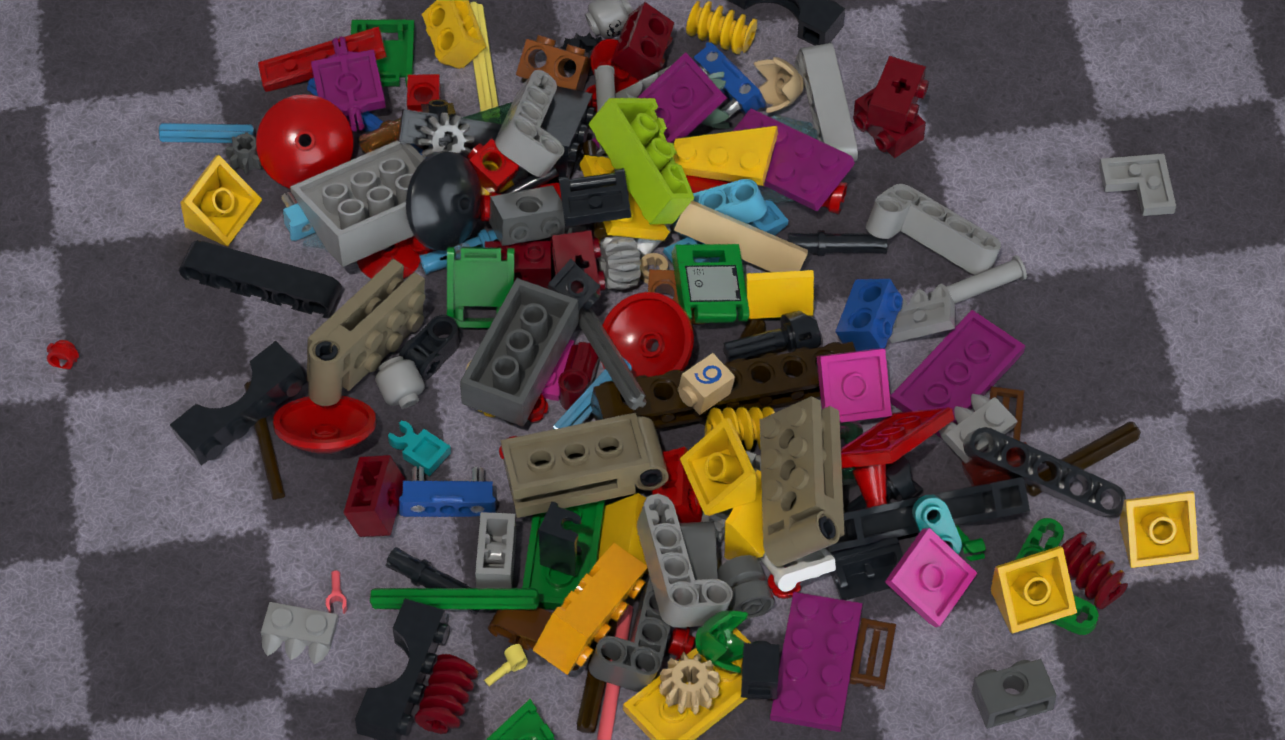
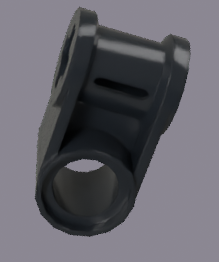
M448 315L436 316L402 347L399 356H402L403 359L412 360L420 372L421 378L424 380H428L436 373L442 364L459 348L460 340L456 321ZM441 335H449L445 338H439Z

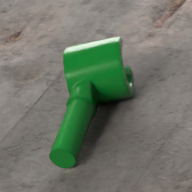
M955 525L961 538L964 554L986 550L982 538L970 540L960 527ZM984 553L968 556L966 559L969 561L984 559L985 555Z

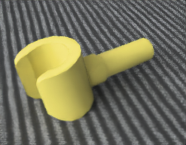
M520 644L512 645L505 650L504 655L507 662L484 679L488 686H491L506 673L508 674L510 671L515 672L526 667L528 660Z

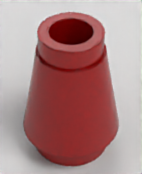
M886 464L855 467L852 472L864 501H866V506L872 507L887 504Z

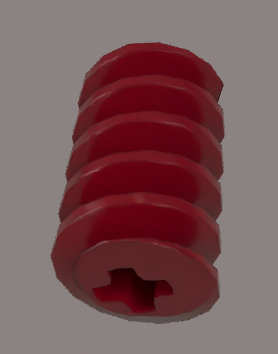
M1083 531L1067 540L1061 546L1064 550L1070 580H1076L1075 585L1080 590H1085V595L1088 599H1095L1094 604L1098 609H1104L1126 591L1128 583H1120L1125 575L1123 570H1119L1114 574L1111 573L1115 566L1113 560L1105 564L1101 563L1106 556L1104 551H1099L1095 555L1092 554L1096 547L1094 541L1083 545L1087 534Z
M440 654L437 656L438 661L433 666V673L428 679V686L424 690V698L420 701V710L415 714V721L427 731L446 734L448 728L454 729L460 726L461 721L457 716H462L465 713V707L462 704L468 703L470 699L466 692L473 690L474 683L471 680L476 679L479 673L474 666L457 656Z

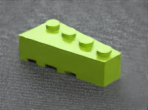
M609 98L589 122L596 140L605 150L612 166L615 169L624 168L627 190L635 199L642 211V215L648 220L649 224H673L693 201L694 195L682 166L674 161L673 156L677 152L673 143L667 142L664 131L667 127L663 118H657L655 110L658 108L656 99Z

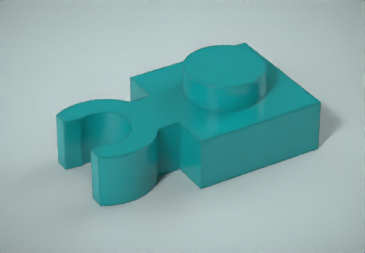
M401 420L399 422L400 431L405 433L403 437H397L392 433L388 434V442L393 448L404 449L402 451L403 459L413 466H417L418 469L419 466L423 467L424 473L428 476L451 454L450 445L425 429L418 435L415 434L412 426L406 421Z

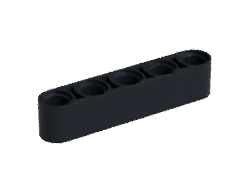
M199 240L191 243L179 268V273L185 280L189 281L192 278L199 280V284L217 289H220L221 286L231 289L230 292L246 297H251V295L261 297V301L279 306L282 304L290 305L293 310L308 314L313 312L323 315L322 318L330 316L342 289L341 284L331 276Z
M978 428L969 433L964 439V451L972 460L1012 478L1024 477L1025 484L1097 516L1106 517L1117 514L1123 509L1126 495L1118 485L992 428ZM977 435L984 436L988 440L989 449L986 453L979 452L976 449L974 441ZM1009 449L1015 450L1020 455L1018 467H1012L1006 461V453ZM1040 463L1046 464L1051 469L1052 474L1049 481H1043L1038 476L1037 469ZM1072 477L1079 479L1082 483L1083 489L1079 496L1073 494L1069 489V481ZM1104 491L1110 493L1114 500L1110 510L1104 508L1100 502V496Z

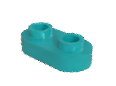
M936 495L922 496L915 502L912 510L919 533L924 528H930L943 541H950L949 547L959 555L962 542L948 506ZM937 510V517L933 520H928V512Z

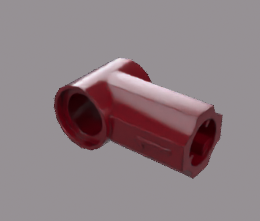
M579 342L576 345H571L564 372L559 376V398L565 410H568L593 382L599 357L590 343Z

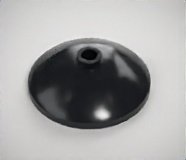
M449 151L431 154L419 164L412 175L406 195V214L410 229L422 245L433 250L445 251L448 247H457L462 244L473 231L482 206L481 184L475 168L463 155Z

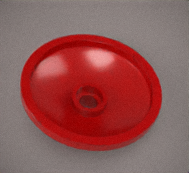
M294 95L279 101L264 115L257 131L256 148L263 169L275 182L288 189H291L290 186L350 161L353 153V133L346 116L333 103L315 95ZM303 135L311 138V144L307 147L299 144V138Z
M642 292L623 299L609 312L602 325L620 355L631 365V372L634 377L664 375L671 370L683 371L690 360L694 334L689 316L681 305L663 294ZM658 341L657 350L652 352V344Z
M309 396L285 404L273 417L274 431L285 443L301 450L321 454L335 453L363 442L376 427L374 410L368 404L347 396H342L337 403L330 406H321L314 403Z

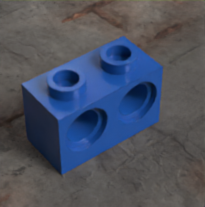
M855 279L835 331L842 343L853 342L856 351L885 349L887 341L892 335L893 325L898 312L902 308L903 301L901 294L891 279Z

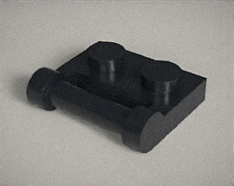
M624 168L614 169V173L569 179V176L559 177L565 227L631 218Z

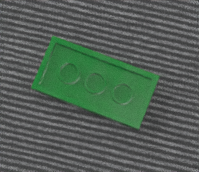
M605 500L563 508L581 517V524H574L571 521L564 522V529L572 530L578 534L577 545L582 549V555H577L579 571L576 577L540 565L538 530L547 512L533 515L522 588H535L538 590L540 596L539 608L555 610L557 607H561L571 591L574 592L582 578L590 573L597 562Z

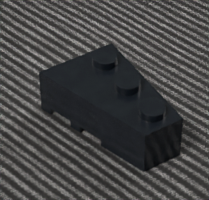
M557 86L540 127L560 141L564 147V154L554 165L559 176L544 184L559 183V177L569 176V179L571 178L575 163L579 157L581 145L587 139L589 122L596 115V107H592L593 93Z

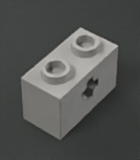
M480 513L475 572L476 588H512L517 535L515 514Z

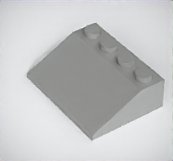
M397 140L290 186L326 250L344 267L414 236L407 220L406 195L413 173L425 158L410 143Z

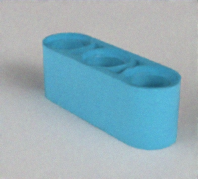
M741 179L693 193V201L746 224L760 219L767 211L766 202L756 182L751 179ZM677 218L676 221L673 223V226H674V227H675V225H676V223H677V221H678V218ZM677 232L678 235H680V236H681L682 238H684V239L688 237V236H686V235H683V234Z

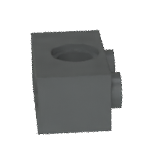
M553 185L490 196L489 223L502 246L565 234L562 200Z
M1042 659L1031 662L1029 660H1021L1014 663L1011 667L999 671L995 669L986 670L977 677H974L971 692L986 729L1051 711L1054 708L1057 696ZM1005 689H1015L1019 694H1010Z

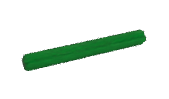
M374 588L370 594V603L374 609H401L405 598L440 609H537L540 601L538 590L535 588Z

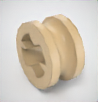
M649 253L640 259V278L647 284L649 281L648 265L653 264L654 268L658 265L659 270H668V262L661 254Z

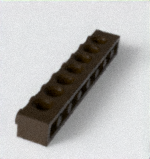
M832 342L819 348L809 349L803 347L790 353H768L761 358L732 360L724 364L735 376L731 394L701 415L693 407L687 406L680 398L678 388L682 373L685 372L680 370H671L664 375L652 377L645 375L635 377L645 393L646 405L644 407H638L636 410H633L628 405H625L623 402L626 401L613 381L601 383L593 388L590 405L595 421L636 413L637 417L651 419L655 429L707 420L708 413L712 408H719L721 412L727 407L732 408L734 411L739 407H744L747 411L752 407H758L760 410H763L765 407L775 408L796 404L811 396L820 400L817 356L854 352L856 350L853 342L842 344L840 342ZM786 374H793L796 377H789ZM753 379H759V380L763 381L764 383H758V382L754 381ZM656 396H662L668 400H660Z

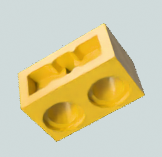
M436 0L422 13L426 32L430 36L435 49V56L442 64L458 69L464 68L486 48L469 0Z

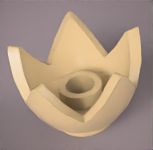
M773 57V60L754 62L755 67L767 80L758 89L761 91L765 102L773 104L771 107L766 108V113L780 111L790 106L801 95L803 79L793 65L779 57Z

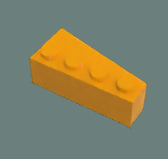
M613 543L595 563L590 573L582 578L574 592L571 591L562 606L557 607L552 613L533 651L567 675L576 664L582 667L593 652V649L590 647L594 641L598 643L610 631L611 626L608 625V622L611 619L617 622L629 605L625 602L629 596L635 599L643 589L646 582L641 578L647 570V565Z

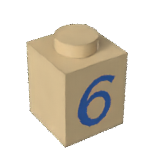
M712 353L682 373L678 388L680 398L687 406L693 407L701 415L731 394L735 376Z

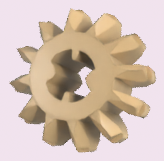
M684 652L681 655L680 662L670 658L668 669H662L660 673V680L662 682L659 687L661 695L666 696L668 707L678 704L680 714L688 707L691 708L695 715L699 712V705L709 709L712 705L711 698H717L719 695L717 684L720 682V675L717 671H713L714 665L711 660L701 663L699 653L693 659H688Z

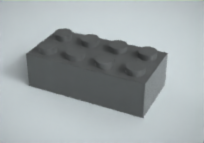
M516 278L460 381L462 404L524 427L579 323L578 300Z

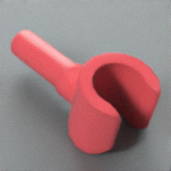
M332 571V591L326 598L327 612L331 613L330 606L333 602L340 601L343 603V614H345L348 606L346 597L342 594L340 587V572Z

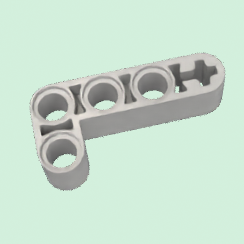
M827 43L800 48L795 59V68L803 79V87L806 89L817 140L851 155L854 161H857V143L833 44Z
M535 70L517 92L495 139L496 147L503 155L537 177H545L564 154V147L560 141L540 127L557 89L556 81L542 70Z
M905 184L893 185L877 196L866 223L867 231L877 238L889 239L901 231L974 275L993 268L1001 248V243L995 236Z
M650 495L646 498L637 520V531L660 616L666 624L672 627L703 626L705 621L711 616L724 610L727 611L733 597L732 589L726 582L720 579L695 580L673 502L664 495Z

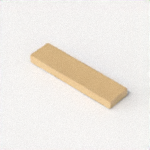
M692 201L682 212L674 227V231L704 244H739L742 260L770 272L800 271L808 254V250L695 201Z

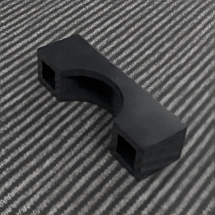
M727 0L744 10L760 3H774L787 8L798 21L797 37L814 46L831 43L844 26L845 8L833 0Z
M274 341L249 361L252 369V380L248 390L238 401L222 408H207L195 404L170 424L176 438L201 466L207 461L217 458L225 447L235 439L246 435L258 420L271 415L279 404L288 397L296 395L302 386L307 383L300 365L277 341Z
M404 599L393 626L394 643L408 656L407 667L403 674L394 682L382 687L367 689L355 718L357 734L377 740H400L402 735L408 736L413 723V715H410L414 704L419 705L423 699L426 688L423 681L426 674L431 675L433 673V666L438 660V655L435 654L438 644L444 645L448 638L450 625L446 624L445 610Z

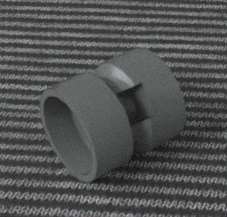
M743 555L726 561L718 568V579L726 582L732 589L733 597L728 606L729 611L748 613L747 620L764 615L772 609L774 598L769 585L764 581L765 574L756 556Z

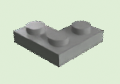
M1164 154L1100 159L1099 168L1104 192L1137 190L1142 216L1175 213L1176 203Z

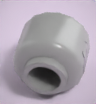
M594 0L589 3L588 13L585 14V17L595 36L600 34L603 38L608 39L622 32L624 24L628 20V15L633 10L628 0Z
M398 356L385 361L379 366L380 371L377 373L375 381L388 405H400L401 409H405L419 402L418 396L423 392L425 384L412 360L403 359L402 356Z

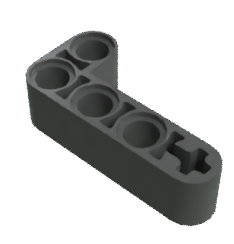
M649 574L645 580L646 584L641 591L630 641L614 636L603 637L599 640L588 661L589 671L595 678L633 691H641L656 677L662 664L670 625L662 620L660 612L652 609L655 608L659 611ZM644 637L650 638L653 642L646 640ZM603 656L611 658L612 661L606 660ZM636 666L644 668L647 672L639 670Z

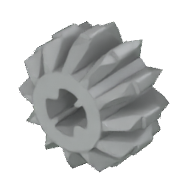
M441 113V124H439L435 117L431 116L429 123L433 128L429 129L428 127L421 126L420 131L428 134V139H418L419 145H429L421 153L425 158L440 151L462 152L467 155L472 151L464 147V142H474V137L463 135L471 127L467 123L458 127L461 121V117L455 115L449 123L448 113ZM448 131L447 136L453 137V143H448L447 149H443L445 146L439 144V138H444L445 132Z
M612 235L602 238L599 243L601 257L598 259L599 271L603 270L605 286L608 289L616 290L636 286L641 276V262L639 258L640 253L634 238Z

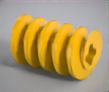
M696 1L687 20L686 33L689 36L697 34L701 41H706L709 38L710 43L712 42L714 45L720 43L721 48L724 50H728L731 47L734 54H740L742 51L746 53L755 37L757 19L754 18L749 25H745V14H741L738 20L735 21L734 10L731 9L726 16H723L722 5H719L712 12V1H707L703 8L700 7V1Z
M727 407L722 412L719 408H712L707 416L705 436L725 418H730L740 440L744 441L746 449L751 450L754 440H757L758 447L761 450L760 419L774 414L775 411L771 407H765L762 411L758 407H752L749 411L744 407H739L736 411Z

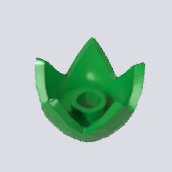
M724 610L711 616L697 630L696 648L698 653L704 655L707 661L711 660L716 667L741 673V667L733 665L731 662L743 658V645L746 642L733 634L732 631L746 620L748 613Z

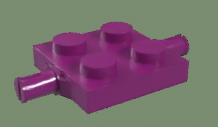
M339 36L341 47H339L338 38L335 37L332 40L335 54L326 59L311 61L317 95L333 103L345 116H349L352 131H357L355 121H357L359 131L364 128L361 113L386 108L374 49L363 52H348L346 39Z

